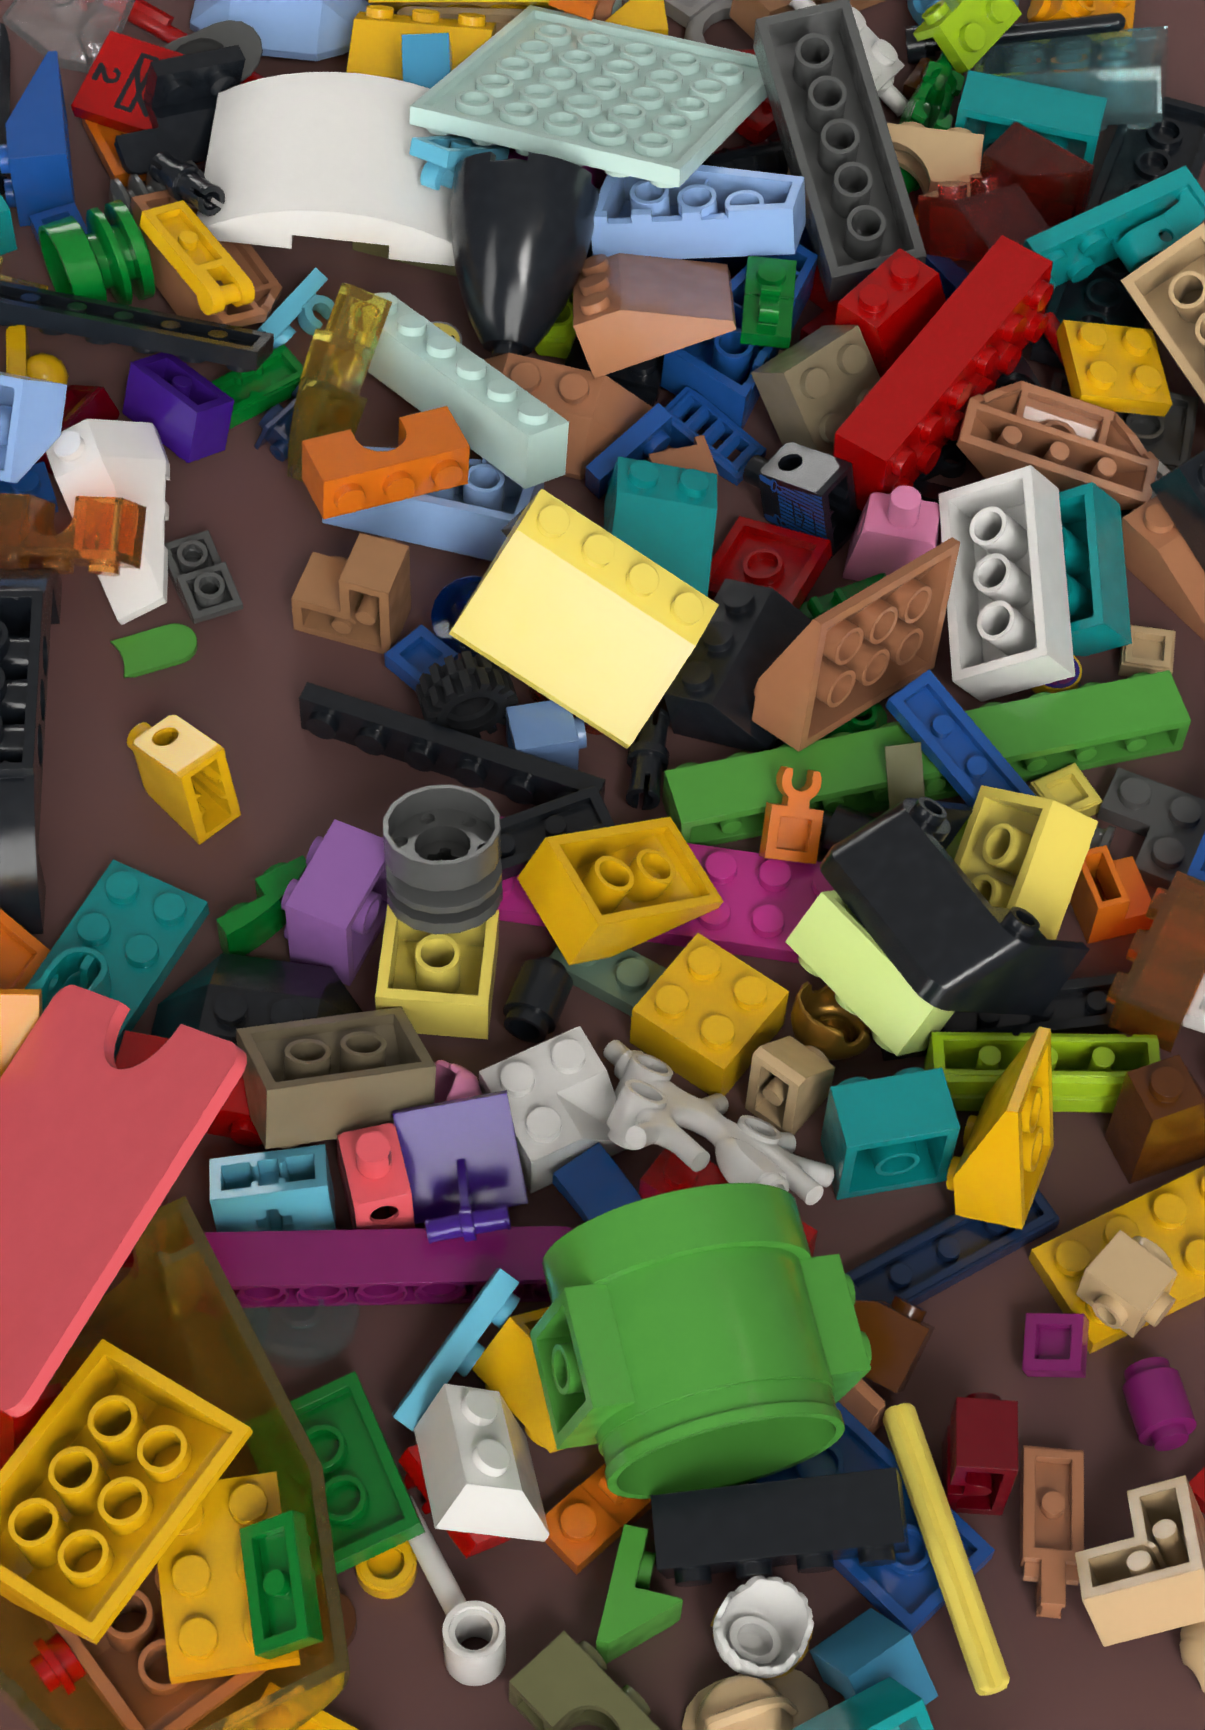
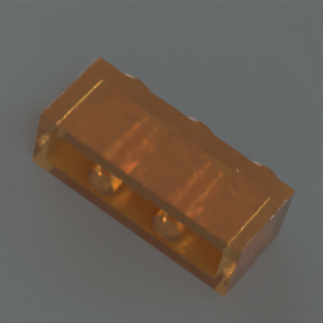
M1180 871L1176 872L1168 890L1158 886L1146 913V917L1154 921L1148 932L1140 928L1137 930L1126 956V959L1134 962L1129 974L1118 971L1106 998V1002L1115 1005L1108 1024L1109 1027L1130 1036L1133 1034L1157 1035L1159 1048L1170 1053L1183 1026L1185 1015L1205 974V882Z

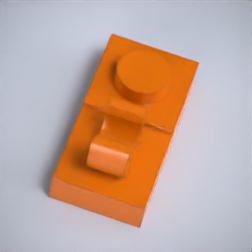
M605 1463L545 1514L550 1533L545 1543L576 1575L622 1535L624 1524L633 1525L652 1508L651 1499L627 1498L612 1493L608 1489L605 1478Z

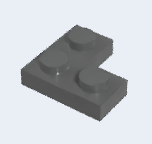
M1118 767L1100 806L1097 819L1146 837L1135 861L1144 883L1179 897L1187 872L1205 832V800Z

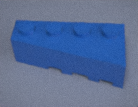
M798 244L795 254L758 256L797 261L792 331L811 296L818 259L817 254ZM746 266L731 280L737 330L665 354L661 378V387L676 396L686 386L695 390L742 429L760 396L751 372L776 357L779 350L784 349L740 344Z

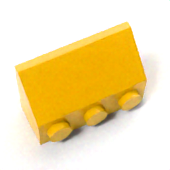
M368 5L366 6V12L359 11L353 21L346 73L368 74L403 81L402 35L449 33L453 70L496 34V23L486 22V16L478 13H459L458 19L440 18V12L437 10L413 9L412 16L394 14V8L390 6Z

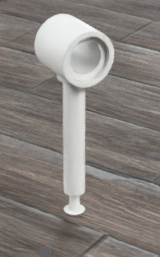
M410 1495L425 1533L408 1540L446 1615L442 1628L446 1669L456 1681L464 1685L481 1686L488 1684L501 1674L506 1663L504 1619L495 1607L486 1602L466 1601L421 1512ZM471 1637H480L489 1642L485 1647L478 1650L466 1649L460 1645L464 1640Z

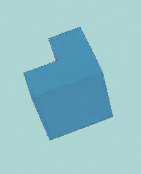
M872 1608L809 1650L823 1682L841 1693L845 1700L888 1677L893 1678L921 1697L925 1705L938 1697V1693L911 1633Z

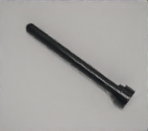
M1120 13L1018 23L1013 24L994 45L1118 32L1124 28L1126 20ZM920 25L905 26L908 64L919 63L921 58L935 56V51H942L933 37L922 41L916 40L913 32Z

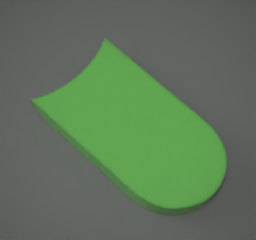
M177 623L167 624L110 641L123 659L124 678H135L185 663L195 655L198 647L194 631L186 625Z

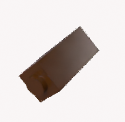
M1179 1054L1126 1073L1104 1137L1129 1184L1205 1158V1094Z

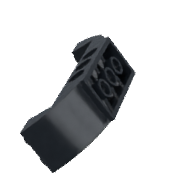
M55 568L0 569V909L30 934L44 933L46 886L38 849L51 624H60L62 579Z

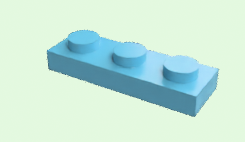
M496 1268L393 1411V1418L413 1431L442 1386L448 1383L454 1373L457 1372L463 1377L469 1373L485 1350V1347L477 1341L489 1324L492 1322L500 1328L518 1305L520 1298L512 1292L520 1283L501 1268Z

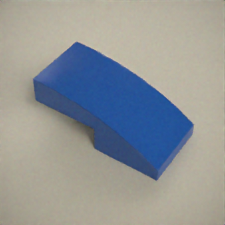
M599 1142L553 1172V1185L584 1222L610 1210L642 1200L625 1174Z

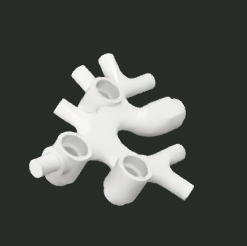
M613 1040L605 1047L604 1057L615 1066L614 1074L620 1080L615 1090L617 1101L607 1120V1125L610 1128L607 1136L618 1146L628 1150H639L651 1144L659 1145L674 1153L693 1171H701L709 1163L710 1154L680 1128L682 1127L703 1136L715 1146L718 1167L728 1183L764 1184L781 1188L787 1192L790 1189L807 1205L817 1203L823 1195V1187L827 1188L831 1185L834 1178V1167L793 1154L796 1149V1138L792 1133L779 1132L770 1123L750 1115H742L738 1122L735 1123L723 1116L729 1107L728 1100L723 1094L714 1093L704 1098H698L680 1089L670 1081L673 1070L660 1059L645 1054L642 1051L630 1050L619 1040Z

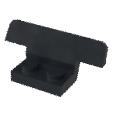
M239 45L150 62L143 100L153 128L115 137L114 145L123 169L128 174H147L149 164L161 170L162 166L152 160L155 155L161 152L172 154L183 164L190 160L195 164L207 160L218 93L240 85L246 59Z

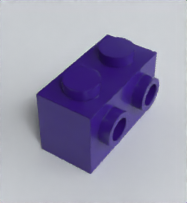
M161 352L130 362L122 410L125 416L133 422L153 423L157 428L162 444L187 463L225 450L234 406L233 398L173 354Z

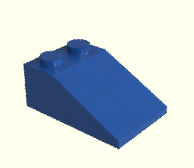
M48 51L5 123L7 144H0L1 174L11 173L10 179H4L6 203L9 208H17L20 227L30 226L29 215L75 202L68 119L58 52Z

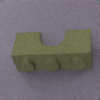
M565 1631L509 1681V1702L536 1730H571L582 1725H592L603 1730H661L648 1717L651 1714V1710L640 1694L629 1685L620 1688L604 1672L607 1669V1665L598 1651L585 1640L577 1644Z

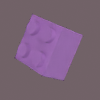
M334 819L324 837L317 836L313 841L306 859L307 867L299 880L292 879L288 884L282 898L281 909L286 914L284 938L288 939L290 962L332 967L342 983L350 986L385 924L388 900L384 839Z

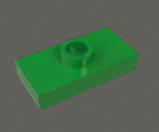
M283 344L273 350V353L257 371H231L211 383L234 399L229 427L231 429L291 398L296 387L311 374Z

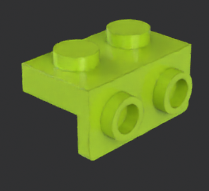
M941 0L930 6L922 14L924 22L913 32V35L917 41L933 37L956 72L964 73L973 68L1022 13L1013 0Z

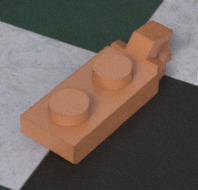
M1023 1445L1020 1454L1019 1567H1022V1581L1036 1582V1617L1060 1619L1061 1610L1066 1606V1585L1078 1586L1079 1583L1075 1552L1084 1550L1083 1450Z

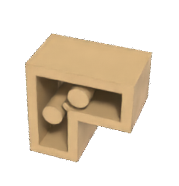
M1186 1475L1127 1491L1134 1537L1075 1552L1082 1601L1104 1647L1205 1621V1519Z

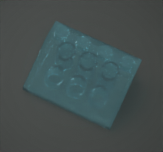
M1168 26L1129 28L1118 32L993 45L977 62L974 71L1108 98L1100 131L1107 129L1108 125L1126 124L1127 128L1133 130L1148 129L1153 127L1156 122H1163L1166 97Z

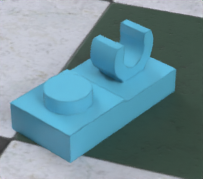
M458 135L412 137L409 155L427 161L421 172V185L439 190L441 185L450 189L453 188L455 167L464 158L479 153L492 152L496 155L495 161L508 159L510 148L500 145H477L470 138Z
M316 267L258 328L257 331L274 334L273 350L286 344L297 332L290 326L296 317H298V323L303 331L313 336L323 325L314 316L313 311H317L323 318L328 320L337 310L335 303L330 298L316 294L328 280Z

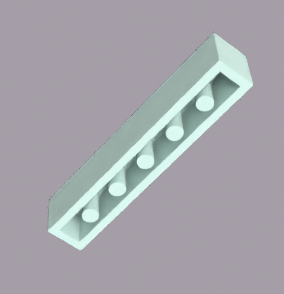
M375 293L368 299L349 304L347 357L421 412L447 406L470 445V449L522 488L527 489L565 475L569 421L391 293Z

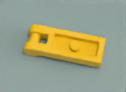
M184 200L142 211L139 227L197 295L199 307L205 315L220 313L229 304L240 307L254 301L255 290L250 278ZM216 281H221L224 285L219 286Z

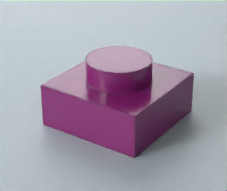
M1026 1313L1022 1370L1027 1377L1086 1378L1089 1320L1085 1314Z

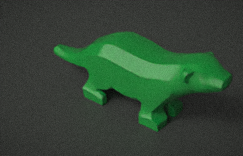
M943 52L937 62L929 61L926 65L923 80L906 105L899 124L903 122H917L926 128L947 130L951 127L953 116L949 114L954 96H959L965 77L952 70V65ZM900 167L908 194L920 189L917 180Z

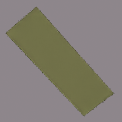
M921 742L885 746L889 809L907 798L919 799L920 797H925Z

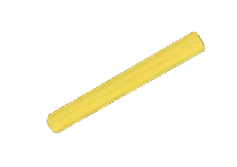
M911 1403L891 1406L884 1412L883 1423L975 1691L980 1696L996 1694L1007 1688L1010 1677L917 1411Z

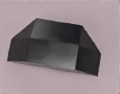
M222 953L158 1004L151 1035L170 1038L179 1025L183 1024L237 1045L236 1029L363 1011L332 967Z

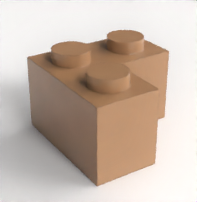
M359 533L348 559L312 552L291 598L294 630L377 653H386L397 644L411 611L409 546L400 544L387 537L378 538Z

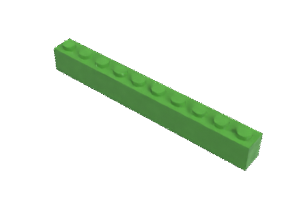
M1170 670L1152 674L1147 672L1136 673L1127 679L1102 684L1090 682L1077 689L1057 693L1040 692L1027 699L1007 703L990 702L977 709L965 711L1024 782L1037 780L1073 763H1076L1080 770H1086L1182 750L1191 722ZM890 722L876 729L856 733H836L829 738L814 742L800 752L788 744H783L776 749L751 754L740 752L730 755L726 759L701 764L685 763L675 769L664 771L662 802L667 817L671 816L686 842L706 846L762 836L766 802L782 804L783 795L776 784V776L781 766L793 768L792 785L795 789H800L805 785L808 769L821 773V788L818 794L810 800L809 808L821 809L824 812L828 810L834 813L837 806L842 804L866 814L889 810L885 746L915 742L898 722ZM922 751L925 797L939 800L959 796Z

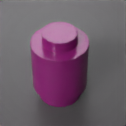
M1150 1357L1131 1364L1123 1373L1126 1382L1122 1387V1391L1139 1442L1146 1446H1154L1157 1451H1169L1181 1447L1189 1440L1188 1435L1195 1430L1197 1423L1179 1371L1172 1368L1169 1360L1164 1357Z

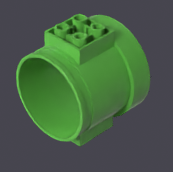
M726 1183L687 1188L652 1196L610 1210L579 1225L557 1240L546 1252L542 1265L551 1305L530 1331V1336L556 1448L559 1450L597 1444L599 1452L605 1460V1478L608 1489L612 1493L627 1498L651 1499V1495L737 1486L798 1465L825 1451L843 1435L845 1424L841 1411L836 1407V1403L871 1370V1345L866 1333L860 1330L854 1308L856 1298L854 1284L851 1277L844 1273L840 1255L832 1254L811 1257L796 1200L786 1190L756 1183Z

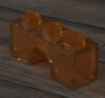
M0 493V569L29 568V564H43V568H55L59 574H74V566H89V573L103 576H119L120 568L140 569L147 507L120 497L76 496L72 521L63 532L57 535L54 527L56 504L31 494Z

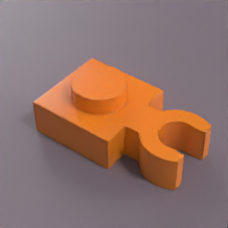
M781 766L776 776V784L783 795L782 804L766 802L759 856L769 859L816 864L824 810L809 808L810 800L818 794L821 788V773L808 769L805 785L800 789H795L792 785L793 768Z

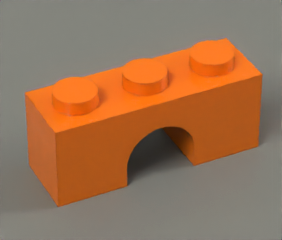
M447 406L399 417L398 447L389 451H374L363 447L356 440L351 429L303 440L302 480L324 520L468 484L470 445Z

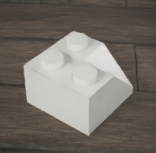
M581 1026L479 1071V1085L482 1094L504 1090L508 1092L524 1181L530 1193L553 1184V1172L598 1142L610 1156L626 1150L612 1142L607 1136L610 1129L607 1125V1120L617 1098L608 1072Z

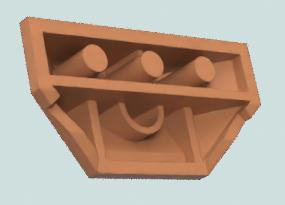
M168 190L134 196L131 198L130 205L133 218L139 227L142 211L178 201L170 196ZM190 203L187 204L197 215V208L192 206ZM139 227L150 253L155 285L176 315L236 327L252 325L267 320L281 295L283 287L251 244L219 241L252 281L255 290L254 301L240 307L229 304L220 313L205 315L199 307L197 295ZM216 281L219 286L224 285L221 281Z
M505 353L484 359L492 367L569 421L566 472L563 475L565 477L578 480L584 479L586 466L653 408L606 375L594 379L591 371L513 353Z
M1025 381L997 388L984 395L979 394L970 397L966 404L956 444L985 479L1032 465L1059 488V491H1065L1093 482L1120 504L1121 511L1137 509L1151 500L1153 489L1150 484L1155 482L1159 460L1151 451H1146L1137 435L1116 412Z

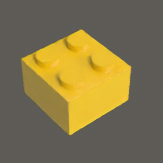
M697 933L632 1009L630 1043L646 1054L665 1062L675 1073L708 1095L721 1093L725 1096L751 1065L753 1053L759 1046L769 1043L784 1025L789 991L703 935Z

